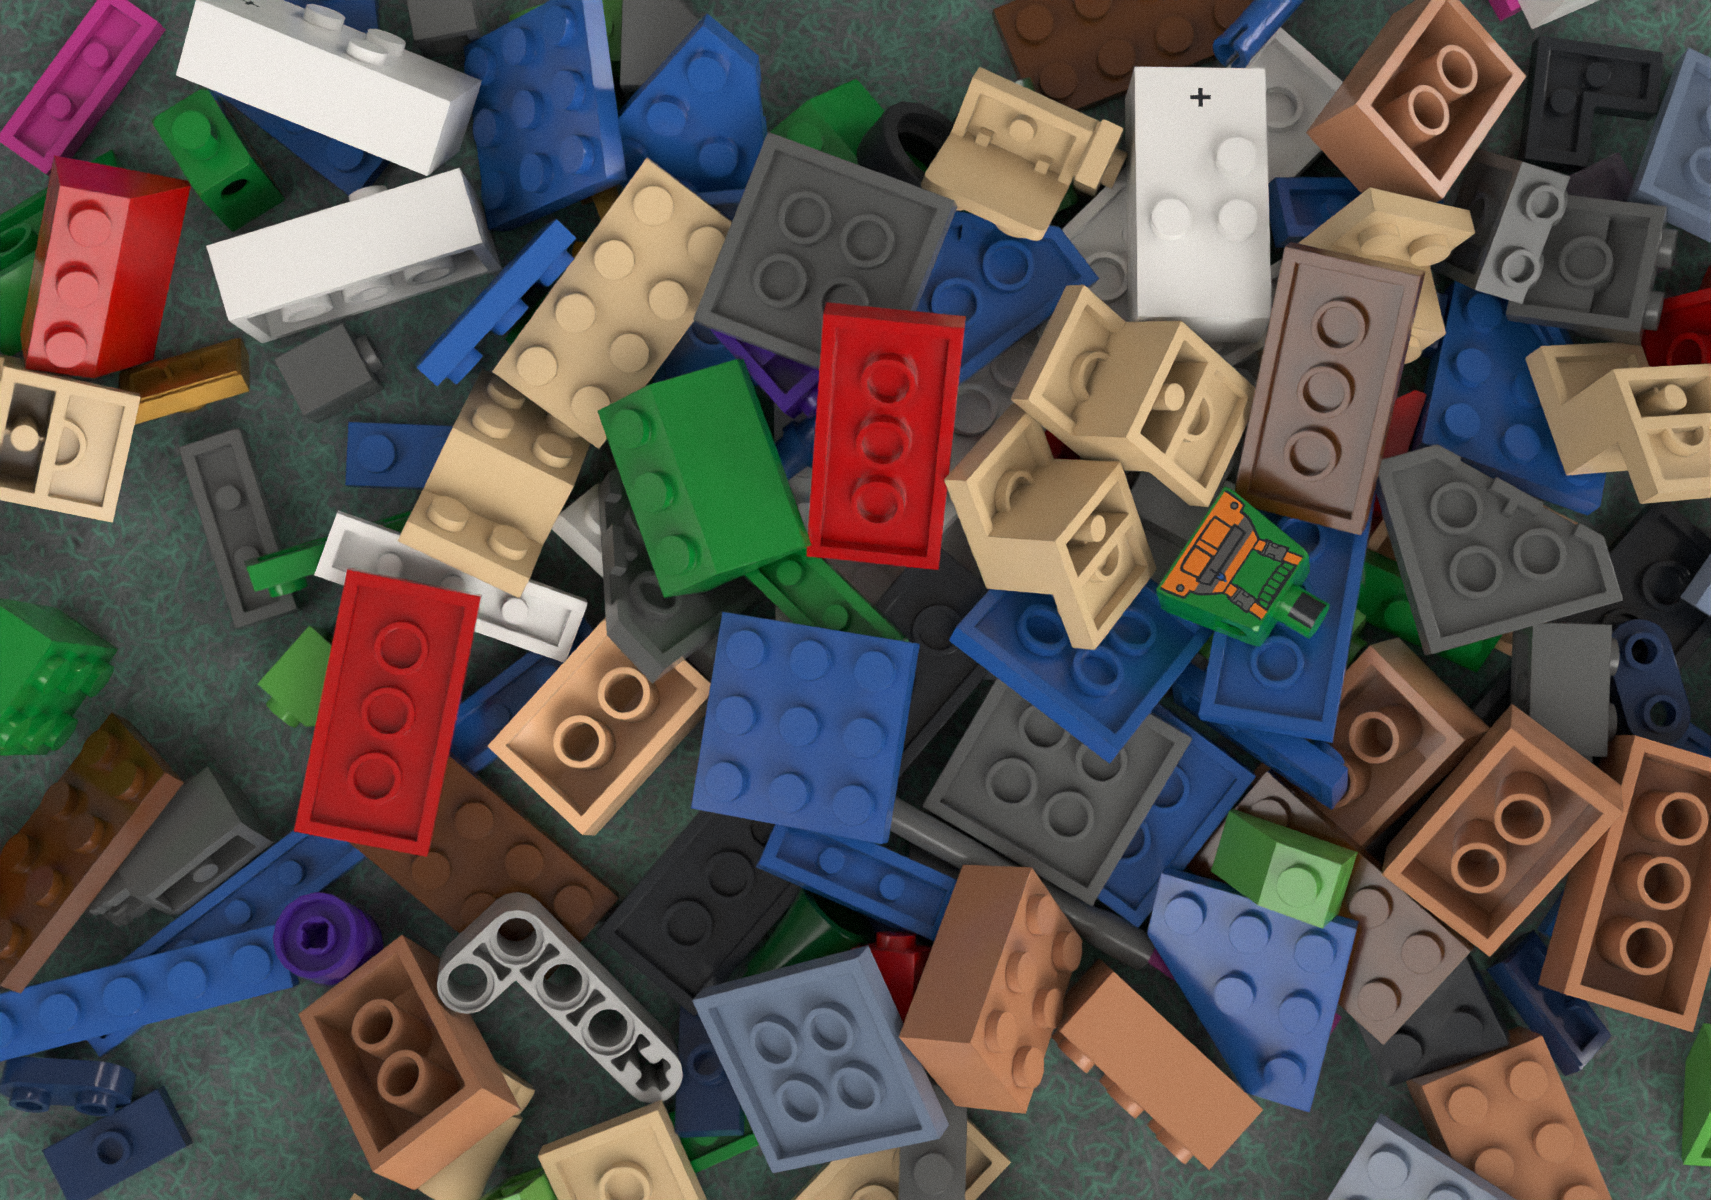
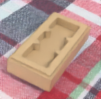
M1102 119V122L1098 121L1073 174L1072 186L1077 194L1092 200L1096 197L1101 184L1108 188H1113L1128 155L1127 152L1118 149L1124 128L1105 119Z

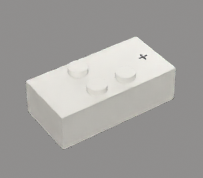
M284 0L195 1L176 73L177 76L426 176L460 151L482 80L405 50L406 42L389 32L368 29L366 34L343 25L345 17L339 12L324 6L307 4L306 9Z
M1134 67L1125 98L1126 152L1128 153L1126 158L1128 322L1182 321L1206 343H1258L1269 324L1272 311L1265 68Z
M460 168L389 190L383 185L365 187L349 195L350 202L207 245L206 247L228 320L259 342L265 343L501 270L500 261L491 232L487 227V219L479 196Z

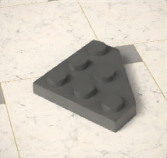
M1438 444L1381 461L1375 491L1425 656L1623 601L1603 535L1581 523L1574 524L1543 507V502L1498 477L1491 478L1460 461V456Z
M616 468L608 473L598 487L607 636L653 684L719 634L722 612L745 615L764 601L767 596L743 575L706 592L664 598L619 470Z

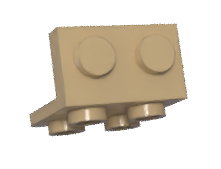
M979 67L972 77L953 129L925 172L921 187L955 200L957 204L956 210H966L994 223L999 230L1009 236L1039 241L1044 237L1072 183L1073 174L1098 120Z

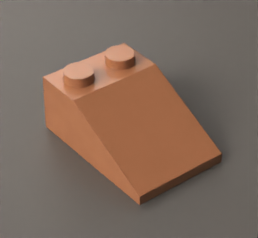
M1399 638L1370 645L1345 672L1333 743L1326 742L1343 757V765L1348 768L1346 793L1331 810L1290 781L1288 782L1365 849L1444 778L1490 728ZM1261 763L1254 770L1256 777L1251 784L1255 786L1271 768Z

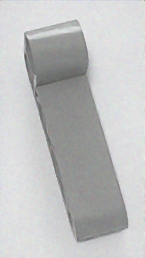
M515 892L500 897L449 943L442 952L438 965V995L444 1005L454 1012L464 1014L479 1012L493 1002L516 980L596 1061L638 1100L647 1103H654L660 1100L665 1101L673 1096L680 1087L683 1072L677 1044L672 1035L539 901L530 895ZM513 918L525 919L535 928L529 937L521 941L507 940L500 934L498 929L504 922ZM469 963L480 967L486 976L476 985L465 986L455 982L450 973L459 965ZM558 964L572 965L579 971L575 981L564 986L551 984L544 975L550 968ZM601 1010H616L624 1016L618 1026L609 1030L597 1029L590 1023L592 1017ZM636 1039L639 1052L649 1062L655 1064L662 1059L663 1066L656 1070L650 1064L642 1069L640 1068L637 1050L632 1046Z

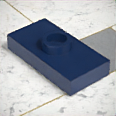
M1532 930L1515 939L1486 970L1530 1030L1543 1036L1553 1061L1564 1076L1581 1071L1612 1035L1586 1000L1538 985L1548 949L1535 931Z
M680 1005L678 1054L683 1077L681 1085L676 1091L675 1133L680 1138L744 1135L745 1113L700 1016L697 1013L694 1017Z
M162 1086L115 1111L113 1115L106 1116L45 1148L42 1152L66 1200H88L189 1146L193 1142L165 1086Z

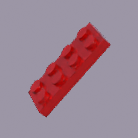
M826 302L822 325L808 536L811 545L807 547L806 556L939 570L947 486L944 479L949 475L966 316Z
M354 568L347 569L294 832L424 857L428 856L482 600L481 594Z

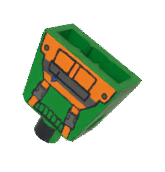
M209 88L199 89L151 120L195 192L232 232L237 231L286 200L225 102ZM240 179H247L246 185L236 193L230 195L223 194L224 188L230 183Z
M1226 486L1156 589L1160 606L1168 613L1259 647L1264 643L1278 621L1310 639L1320 627L1330 607L1329 603L1301 588L1310 572L1309 554L1305 549L1235 491Z

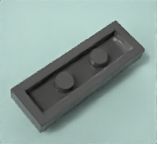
M236 428L178 447L235 629L244 630L303 610L297 591L278 597H270L268 589L255 592L244 564L245 560L283 549L246 431Z

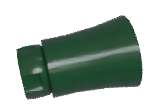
M801 887L787 914L768 941L749 962L748 971L742 978L871 944L875 941L873 927L865 915Z

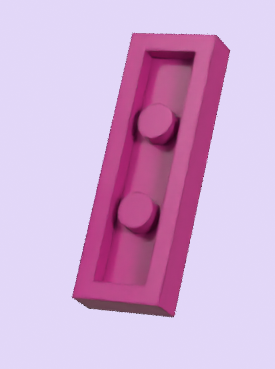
M97 0L1 130L0 143L50 177L54 155L72 159L166 29L158 21L128 0Z

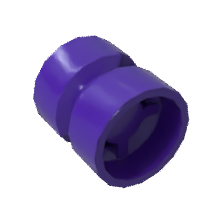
M319 892L299 896L288 904L278 917L273 934L275 954L284 968L299 977L312 980L317 984L333 988L383 950L384 946L381 929L371 915L332 894Z

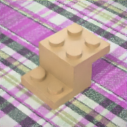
M1369 187L1298 244L1426 271L1404 364H1407L1419 358L1422 350L1446 335L1430 265L1445 260L1450 255L1451 250L1475 234L1470 210ZM1264 348L1257 353L1259 365L1261 364Z
M1069 285L1065 287L1011 400L1084 460L1121 462L1123 470L1150 472L1189 506L1209 507L1249 421L1255 387L1182 321L1125 322L1085 285Z
M1617 342L1540 346L1525 357L1566 476L1628 471L1640 504L1711 498V364L1649 367L1642 345Z
M0 354V500L113 523L141 398L140 394L72 378V375L25 369L24 359Z
M482 369L402 530L398 542L520 598L530 580L543 544L575 485L590 442L499 376Z
M1015 403L1008 407L944 479L986 589L1052 594L1072 648L1095 650L1157 570L1121 462L1054 459L1042 425Z

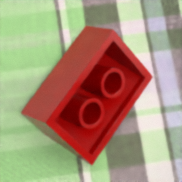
M54 155L20 333L25 369L97 378L154 359L191 188L188 180Z

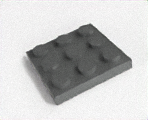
M768 132L693 320L704 327L819 370L823 313L826 302L916 311L956 212L957 204L955 200Z
M997 678L922 807L1024 867H1032L1036 874L1092 906L1193 738L1191 734L1151 712L1109 764Z

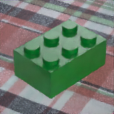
M0 598V756L47 755L50 749L52 751L60 749L69 740L77 727L78 720L73 715L86 696L90 698L96 696L110 680L114 666L109 662L118 651V648L56 607Z

